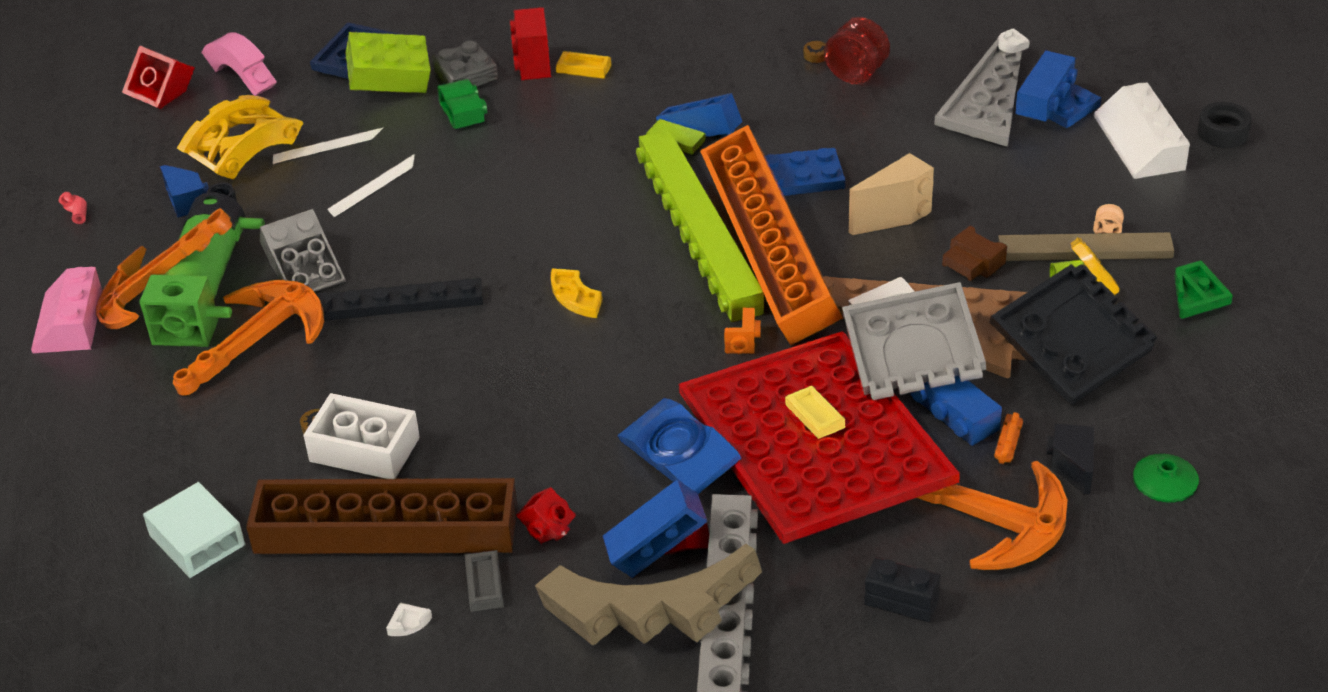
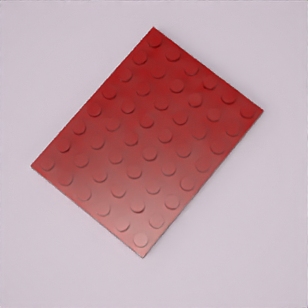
M843 331L679 383V393L698 421L703 425L713 427L739 452L741 459L731 469L748 494L752 496L753 501L783 544L960 483L959 471L895 394L892 397L873 401L871 394L864 395L851 342ZM813 386L845 418V428L818 439L786 406L785 397Z

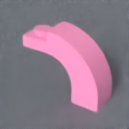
M228 33L207 44L201 52L215 72L227 66L234 69L253 95L257 96L274 87L277 83L262 62L265 58L264 55L251 41L238 33Z

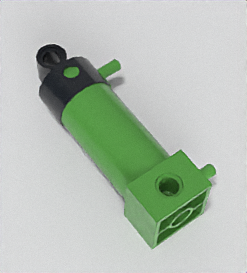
M229 183L214 184L209 187L207 193H203L195 198L184 221L179 239L218 209H223L230 216L231 228L223 235L214 234L210 239L209 245L203 251H194L164 275H150L140 299V305L152 345L209 347L219 320L218 318H230L232 316V308L230 306H215L214 299L242 230L260 229L261 226L265 225V221L263 218H245V213L237 202L235 189Z

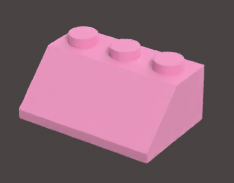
M96 267L66 269L45 292L31 348L32 353L91 349L97 323L96 305L102 293Z

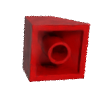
M139 46L122 93L162 109L186 92L195 67Z

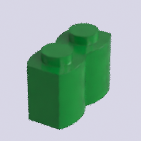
M463 79L438 86L440 105L445 114H447L454 129L485 122L484 114H487V105L483 98H479L478 89L475 84L472 85L468 79Z

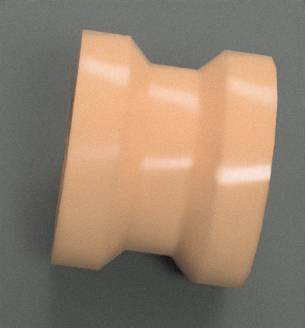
M1113 204L1100 206L1096 211L1093 227L1094 233H1121L1124 220L1123 210Z

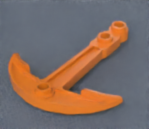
M223 209L214 211L207 219L201 221L176 243L141 269L140 266L147 249L144 246H140L118 265V270L104 287L96 305V316L99 321L108 329H120L136 321L139 315L124 308L129 301L145 290L150 275H164L194 251H203L209 245L210 239L214 234L223 235L231 228L230 216Z
M287 280L255 283L224 296L225 304L265 307L219 345L198 354L196 360L188 368L175 372L173 385L179 395H189L195 392L200 384L208 382L227 367L230 361L293 314L299 315L303 321L307 344L313 343L324 324V309L318 296L305 284Z
M1038 461L1032 462L1031 467L1038 484L1039 505L1037 508H1031L957 484L917 498L933 504L948 506L1019 533L1013 542L1011 538L1006 537L989 551L970 560L971 569L1000 570L1013 568L1038 559L1055 546L1065 529L1067 497L1061 482L1047 467Z

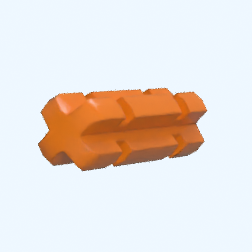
M1017 412L1007 414L1003 422L994 457L998 459L1000 464L1010 463L1014 457L1023 425V419L1019 417Z

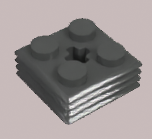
M466 41L462 46L453 49H442L439 54L432 56L433 71L445 84L468 79L472 85L475 84L477 87L498 79V73L496 72L497 64L475 41Z

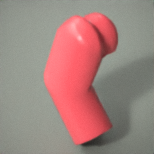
M70 192L61 194L59 203L63 205L65 210L72 213V221L76 224H83L86 220L87 202L82 197L72 195Z

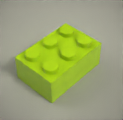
M349 32L346 61L350 90L426 93L430 76V65L425 36Z

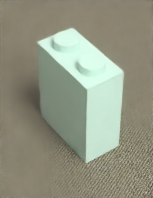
M199 482L143 514L150 537L189 578L245 545L240 523Z

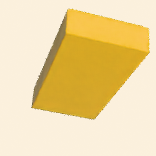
M563 51L556 64V73L605 79L612 65L611 57Z

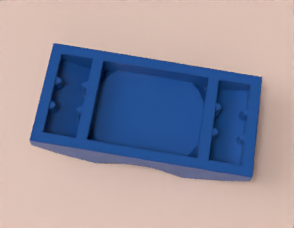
M663 398L617 435L621 442L674 482L678 479L698 494L741 459L739 452L713 427L703 425L682 404L667 398Z

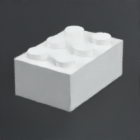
M330 393L303 435L309 462L386 479H396L420 438L415 411Z

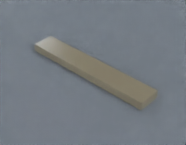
M1170 232L998 235V242L1007 245L1006 261L1081 260L1070 244L1077 237H1081L1099 260L1171 259L1174 257V247Z

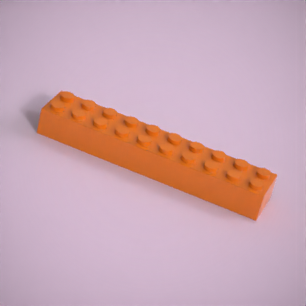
M747 125L700 150L774 318L790 346L843 319L750 127Z

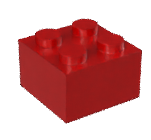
M544 7L514 10L515 20L510 21L515 71H520L521 80L551 78Z

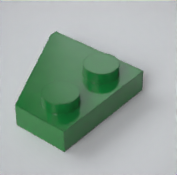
M1201 260L1176 267L1174 278L1179 317L1181 319L1232 303L1233 295Z

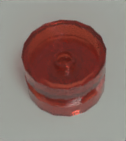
M855 17L846 21L839 28L838 32L828 39L824 47V58L829 69L835 76L851 84H860L870 79L890 54V43L886 33L878 24L863 17Z

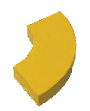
M1077 237L1070 243L1074 252L1097 277V281L1102 282L1116 295L1120 288L1114 278L1101 265V261L1081 237Z
M553 268L551 271V286L553 294L559 303L576 314L597 318L603 300L602 292L585 286L580 279V271Z

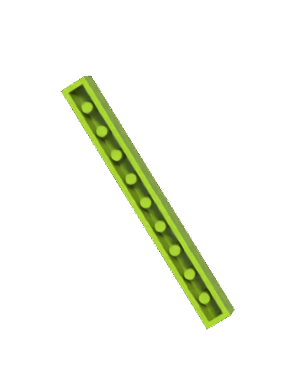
M670 130L639 136V148H636L637 159L640 164H644L647 178H652L656 194L662 196L664 209L670 211L673 225L679 227L683 243H688L692 259L698 261L701 276L708 279L711 294H716L718 297L721 312H726L731 322L743 320V308H755V316L764 314V293Z

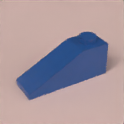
M732 93L671 106L656 116L657 121L662 119L704 132L705 136L708 137L720 135L721 138L734 133L735 128L743 122Z

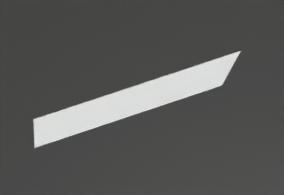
M383 128L273 154V164L372 140Z
M414 155L327 210L333 217H336L413 167Z

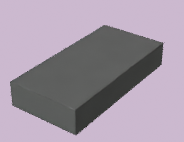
M497 550L466 554L465 565L471 612L503 608L504 602Z

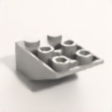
M313 209L260 227V243L270 265L280 280L296 281L305 284L314 292L346 282Z

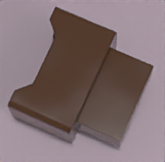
M970 225L951 239L950 250L943 254L942 266H948L966 276L969 281H972L979 274L988 278L1006 264L1007 245L1002 242L994 243L977 234L975 228Z

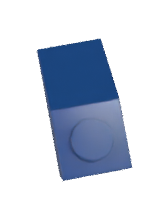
M167 165L160 166L165 187L177 218L186 216L195 198L203 193H207L209 189L208 183H202L197 172Z

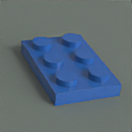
M821 148L819 150L802 152L795 151L776 155L768 154L765 156L784 196L845 189V177L835 148Z

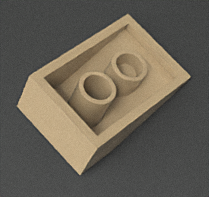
M909 153L850 188L849 233L857 235L908 225L927 216L932 209L934 168Z

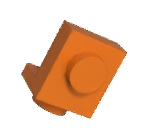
M743 308L742 328L724 329L725 353L755 354V338H761V320H755V308Z

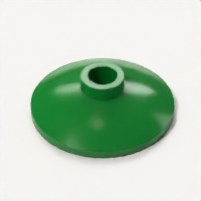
M1171 454L1149 455L1136 464L1133 472V480L1138 490L1147 497L1160 502L1172 503L1186 500L1196 492L1199 484V476L1196 469L1188 461Z

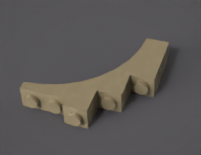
M744 544L725 559L699 572L675 580L648 585L609 584L579 576L559 565L538 582L535 587L544 607L593 646L618 625L646 644L669 623L695 642H698L722 621L718 610L749 583H752L762 573V569L755 549L748 544Z

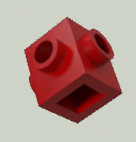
M552 487L534 494L516 514L527 527L529 534L541 544L551 539L558 541L563 538L570 530L568 525L576 516L569 508L566 500L560 497Z

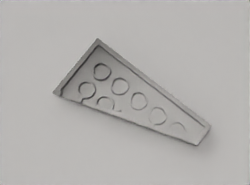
M997 39L936 114L934 125L1008 147L1022 51L1016 53L1004 52L998 48Z

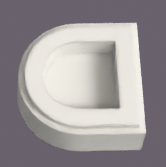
M1013 28L999 35L998 48L1007 53H1016L1029 48V39Z

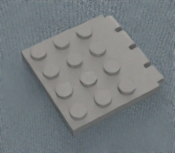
M960 282L842 307L864 395L871 394L872 401L894 396L893 389L898 388L901 395L925 390V382H929L930 388L954 384V376L958 375L961 382L983 378L982 370H986V361Z

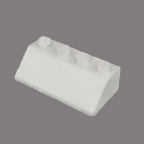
M1148 82L1123 86L1095 112V119L1134 179L1186 170L1190 143Z

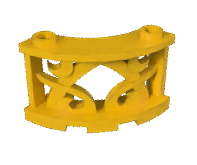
M241 95L239 99L230 102L225 100L210 108L209 115L201 122L197 120L189 128L177 149L187 153L216 174L235 179L246 162L259 151L276 144L292 145L299 134L303 122L299 119L287 118L269 107L271 101L264 97ZM255 124L253 128L242 135L228 137L229 129L236 125ZM206 151H209L208 158L204 156ZM219 151L221 159L217 164L214 162V159Z

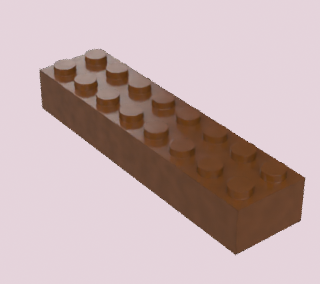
M514 478L258 480L246 528L253 554L481 553L495 550L498 553H512L518 506Z

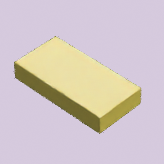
M813 386L785 397L786 406L818 439L845 428V418Z

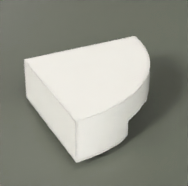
M399 603L387 626L388 635L406 636L421 630L431 620V610Z

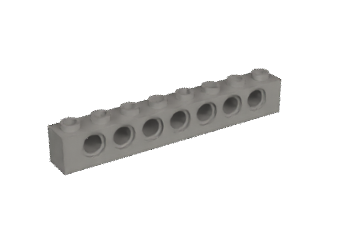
M712 494L707 567L725 559L744 544H748L756 551L757 533H751V528H758V509H752L751 495ZM749 583L718 610L722 621L711 632L701 638L697 692H748L742 691V684L749 685V663H744V657H750L751 636H745V630H752V609H747V604H753L754 583Z

